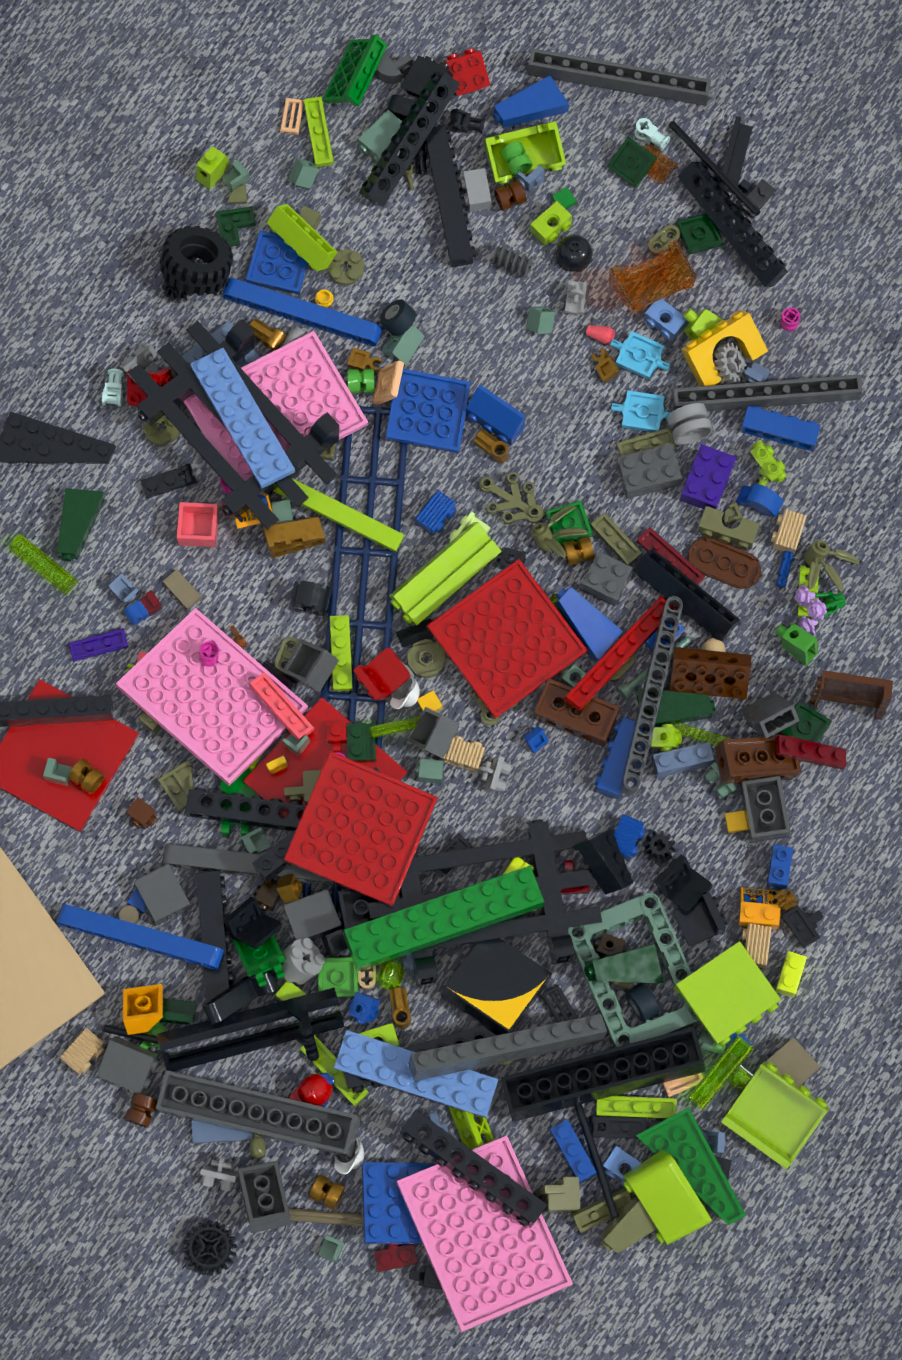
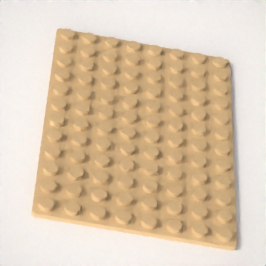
M0 847L1 1070L103 997L104 990Z

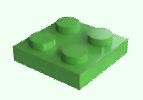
M352 957L325 958V963L318 973V992L335 987L337 998L355 997L356 992H358V972Z

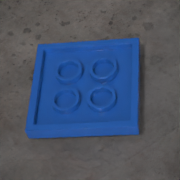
M260 230L246 282L300 295L309 263L298 256L296 251L287 245L280 235Z

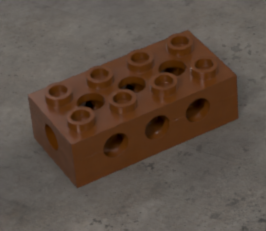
M674 647L670 691L747 699L751 655Z
M548 678L534 710L533 719L605 747L618 717L620 707L593 697L581 709L580 715H574L572 712L577 709L565 700V696L573 688ZM560 703L563 707L557 708L554 705ZM597 718L599 721L592 722L590 721V719Z
M775 737L725 739L715 747L722 784L741 783L742 781L780 776L781 780H793L801 773L799 760L776 755Z

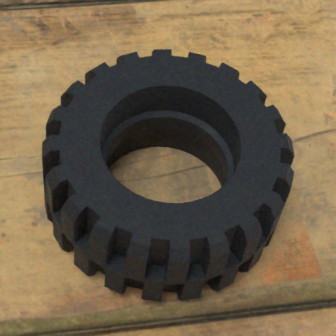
M185 226L183 229H176L165 239L160 258V270L165 280L169 281L173 288L177 287L178 291L188 292L189 295L197 294L198 296H203L204 293L209 295L214 293V290H220L226 284L233 262L232 249L224 237H220V234L216 231H210V228ZM185 257L199 258L208 264H197Z

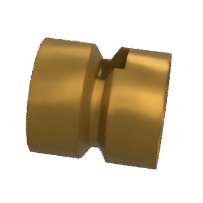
M589 536L578 538L577 542L574 540L562 542L568 566L578 564L580 560L586 562L595 559Z
M83 758L74 765L68 778L76 785L81 784V788L84 791L92 794L102 784L105 774L97 768L92 769V764Z
M320 1174L308 1197L317 1202L323 1201L326 1207L334 1210L344 1193L345 1186L337 1182L331 1183L330 1178Z

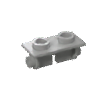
M151 343L142 344L134 352L135 357L130 355L121 362L119 367L127 374L128 370L133 369L138 364L144 368L158 355Z

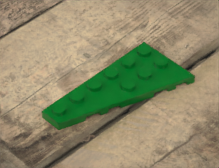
M689 1107L636 1135L654 1154L660 1150L668 1152L676 1161L694 1192L728 1225L746 1216Z

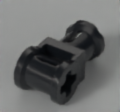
M451 110V121L447 126L449 131L468 133V130L479 131L480 134L483 133L484 117L481 119L471 117V113L463 110Z

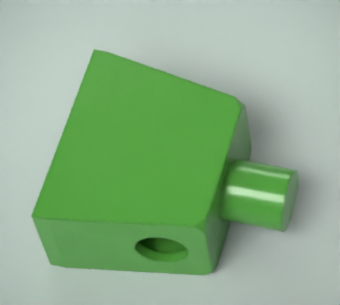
M783 624L777 628L775 633L781 637L782 647L805 666L818 654L817 638L796 624H792L789 629Z

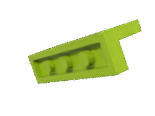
M448 1106L461 1141L468 1148L473 1150L495 1141L486 1118L477 1116L480 1121L478 1124L474 1120V1114ZM481 1133L486 1136L488 1143H483Z

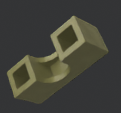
M708 506L705 507L698 527V532L703 537H715L721 542L736 544L742 550H752L760 523L742 518L738 527L729 529L722 523L723 511Z

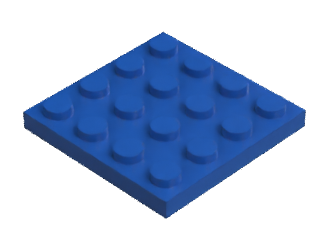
M403 369L398 395L391 401L385 439L459 453L471 382Z
M362 1163L364 1244H422L396 1182L437 1165V1163Z

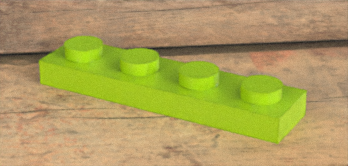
M322 97L304 99L316 167L334 165Z
M349 615L330 616L331 652L339 660L332 671L333 691L353 690Z
M314 1035L319 1058L312 1062L322 1073H328L332 1076L337 1089L356 1106L369 1092L366 1089L353 1094V1091L348 1092L343 1073L334 1069L337 1058ZM303 1045L300 1049L306 1055V1050Z
M611 1096L597 1100L596 1116L668 1119L677 1114V1099Z

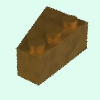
M308 517L303 520L275 524L268 530L263 526L271 559L326 543L319 517Z

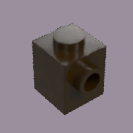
M264 881L262 886L259 885L256 888L254 896L260 909L264 911L268 909L274 910L281 898L276 889L278 884L272 881L266 884Z
M603 933L602 938H597L594 948L597 949L599 956H606L623 951L626 941Z

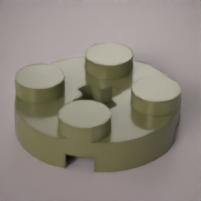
M343 249L337 251L338 253L328 267V274L339 285H352L363 276L364 261L360 253L353 250ZM344 264H348V266H351V268H348L347 271H344V269L341 268V266H344Z
M165 415L151 426L146 422L143 423V432L147 440L157 446H164L174 442L180 434ZM162 423H164L166 429L158 431L159 428L157 427V425H161Z
M430 639L414 643L407 654L409 668L417 677L431 678L438 675L443 670L446 661L443 648ZM425 654H427L428 657H432V659L429 660V663L421 661V659L424 658Z

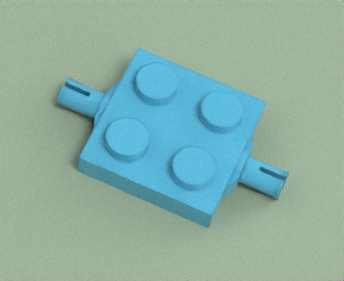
M631 331L629 337L623 343L612 339L610 346L620 350L616 360L617 366L648 380L657 367L666 371L670 368L671 364L661 360L665 346Z
M628 390L623 405L612 403L611 411L622 412V428L647 432L659 431L663 418L666 419L671 413L664 411V396Z

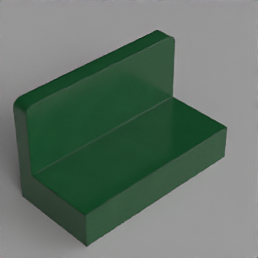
M163 999V1017L159 1022L192 1025L195 1021L197 1003L194 1001Z

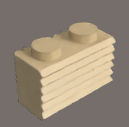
M787 509L784 510L783 515L779 514L776 525H779L778 532H773L771 542L774 543L773 549L783 552L789 551L795 555L806 515Z
M455 736L451 741L448 753L445 754L444 758H441V761L478 773V768L485 753V747L479 742L471 741L469 743L464 741L462 737Z
M749 923L747 929L743 928L742 940H745L744 948L759 968H766L772 927Z
M85 1028L63 1055L60 1056V1059L78 1075L82 1072L85 1074L91 1068V1062L94 1058L98 1059L103 1055L106 1045L88 1028Z

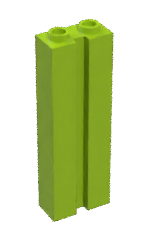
M473 522L389 595L392 599L390 603L395 609L402 611L404 614L402 617L409 625H418L502 551L489 538L479 522Z

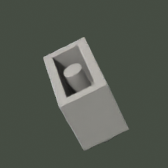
M485 168L463 171L464 178L461 179L462 190L466 189V195H464L465 206H469L470 212L491 209V196Z

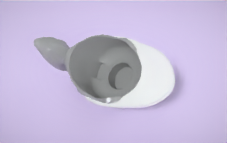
M405 664L404 666L410 672L411 677L391 694L390 705L394 709L413 706L420 695L419 685L416 679H414V673Z
M357 1137L351 1158L337 1154L334 1155V1166L337 1172L345 1175L351 1169H356L362 1164L364 1148L362 1142Z

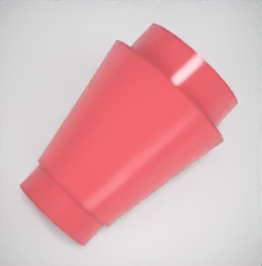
M589 325L586 335L606 345L607 343L610 344L612 339H614L615 330L609 326Z

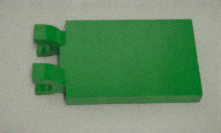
M249 767L230 786L221 780L220 791L225 792L227 795L240 793L248 798L259 796L244 783L246 777L252 772ZM224 803L222 809L228 810L232 804ZM245 805L241 808V812L247 813L251 807ZM217 821L222 822V836H230L231 824L241 825V837L250 832V825Z
M274 935L258 948H252L232 938L248 976L255 975L260 987L267 984L263 973L273 968L278 979L285 976L280 964L285 962V959Z

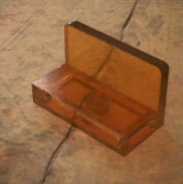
M649 144L644 148L656 156L657 160L647 174L663 184L670 172L678 167V164Z

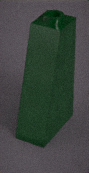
M65 488L57 554L61 560L71 562L73 559L78 560L105 501L103 491Z
M642 688L636 691L638 706L643 691ZM663 690L654 727H662V724L676 725L712 718V714L715 711L714 701L710 700L707 694ZM648 692L651 698H656L654 693ZM646 709L643 710V712L645 713V715H647V716H651V715H652L649 710H646Z
M646 944L584 961V972L588 981L664 983L655 944Z

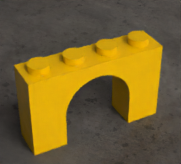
M741 310L734 312L731 318L718 322L715 328L704 331L701 337L688 341L685 344L686 346L681 349L700 387L714 386L722 381L713 362L714 347L722 338L733 336L737 340L745 358L752 361L768 352L750 313Z

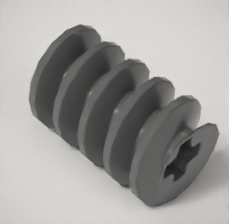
M506 244L501 248L498 246L493 255L492 264L498 262L499 267L504 266L507 271L511 268L512 273L518 271V276L521 277L524 274V278H526L531 269L533 257L531 256L526 260V253L520 257L519 250L513 254V247L507 251Z

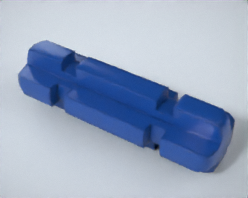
M783 552L776 582L777 587L785 588L787 585V578L793 559L792 552Z

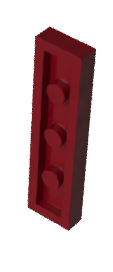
M651 527L637 539L636 542L647 552L654 549L697 585L705 579V576Z
M784 735L775 737L777 756L837 769H844L846 767V749Z

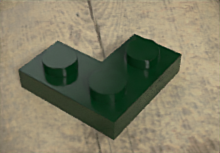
M253 206L216 212L220 237H224L230 247L240 245L239 228L256 226Z

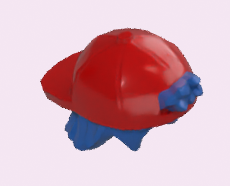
M328 1073L311 1074L300 1081V1085L293 1091L290 1099L326 1107L332 1095L334 1078Z

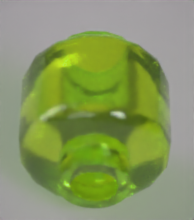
M390 960L380 965L377 981L382 983V988L392 990L393 987L401 986L405 974L402 964Z

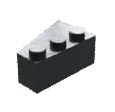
M611 829L595 834L572 846L575 851L579 850L584 857L583 863L585 866H590L594 872L592 876L605 895L633 884L631 874L628 871L624 857L620 852Z

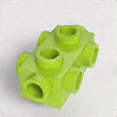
M761 440L756 442L750 452L761 466L759 472L763 476L758 484L765 486L769 479L774 483L776 481L780 483L787 478L784 471L785 465L780 459H775L773 456L775 452L769 444L765 445Z

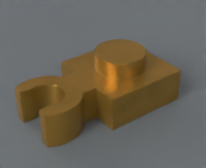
M352 348L347 367L360 371L368 367L374 369V373H379V368L373 365L375 363L382 364V359L379 357L370 358V352Z
M600 348L601 356L598 357V355L593 353L592 357L595 361L599 362L595 368L602 381L607 383L621 372L613 357H608V352Z
M782 889L773 896L774 899L779 901V908L784 907L785 910H791L798 905L796 902L797 897L790 889Z

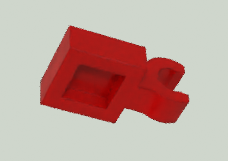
M327 722V743H333L334 753H341V743L347 742L346 722Z

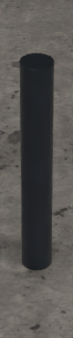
M105 1025L103 1031L106 1033L159 1044L158 1037L146 1033L128 1035L126 1029L111 1025Z

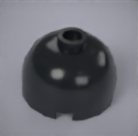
M569 235L558 244L556 259L564 270L568 272H581L592 261V247L584 237Z

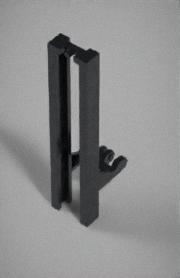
M334 987L234 1013L215 1024H210L209 1020L157 1033L166 1070L174 1072L297 1040L304 1045L308 1061H316L319 1058V1053L314 1035L345 1026L341 1011L313 1019L309 1018V1012L339 1005ZM293 1016L301 1021L171 1056L166 1052L167 1049Z

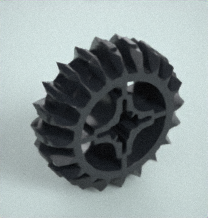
M208 1220L206 1222L207 1227H204L202 1222L199 1223L200 1230H197L194 1226L192 1227L195 1234L192 1235L189 1232L186 1234L191 1240L183 1241L189 1247H185L182 1250L185 1253L189 1252L188 1255L184 1256V1259H192L188 1266L192 1267L196 1264L194 1268L196 1273L202 1268V1275H205L206 1271L209 1270V1275L213 1276L214 1269H216L218 1274H221V1266L227 1270L228 1267L225 1263L233 1264L234 1261L229 1257H236L237 1253L231 1251V1249H236L237 1244H231L236 1238L235 1236L228 1238L232 1231L229 1229L224 1232L225 1224L218 1228L219 1222L215 1221L213 1227H211V1222ZM215 1232L220 1234V1236L213 1240H208L203 1234ZM199 1239L202 1243V1249L195 1256L194 1244ZM204 1240L207 1242V1244H214L213 1249L216 1253V1256L213 1253H210L209 1251L208 1253L205 1252L207 1250L206 1244L203 1242ZM225 1240L226 1252L222 1258L218 1254V1247ZM211 1256L217 1263L209 1265L199 1261Z

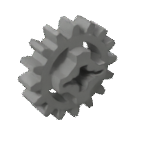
M733 343L720 345L717 348L718 353H715L717 360L714 361L717 365L716 370L720 371L719 377L723 376V381H727L728 384L740 382L741 379H744L743 374L746 371L744 367L747 366L744 361L745 356L741 355L742 350H738V345H733Z

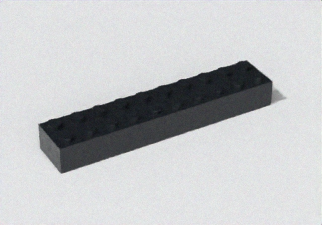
M691 1027L501 1077L511 1119L512 1122L699 1074L706 1072L695 1028Z

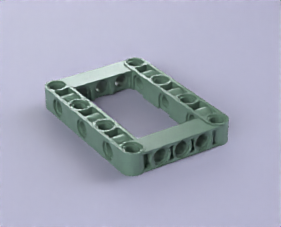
M646 893L602 911V923L570 927L568 929V933L572 938L575 956L599 1013L602 1014L614 1048L621 1046L618 1040L622 1037L627 1038L630 1044L680 1031L700 1023L698 1018L691 1013V1008L679 993L677 996L682 1005L681 1009L669 1014L666 1012L659 1018L651 1021L646 1020L644 1024L631 1028L626 1025L623 1019L622 1009L609 983L588 981L585 975L584 961L599 958L598 953L594 951L591 940L603 936V933L608 934L642 919H645L673 987L682 981L676 978L675 974L677 972L685 973L686 977L692 974L661 901L656 894ZM649 900L653 901L655 907L647 908L644 903ZM576 929L581 930L583 933L579 938L574 937L572 934ZM662 936H667L670 938L671 942L669 944H663L660 941V938ZM610 1001L614 1007L607 1010L603 1007V1003Z

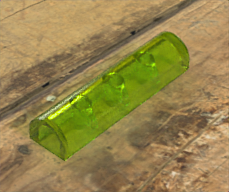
M22 534L16 536L9 546L10 551L64 595L67 596L79 582Z
M738 1035L690 1093L688 1098L704 1110L754 1048Z

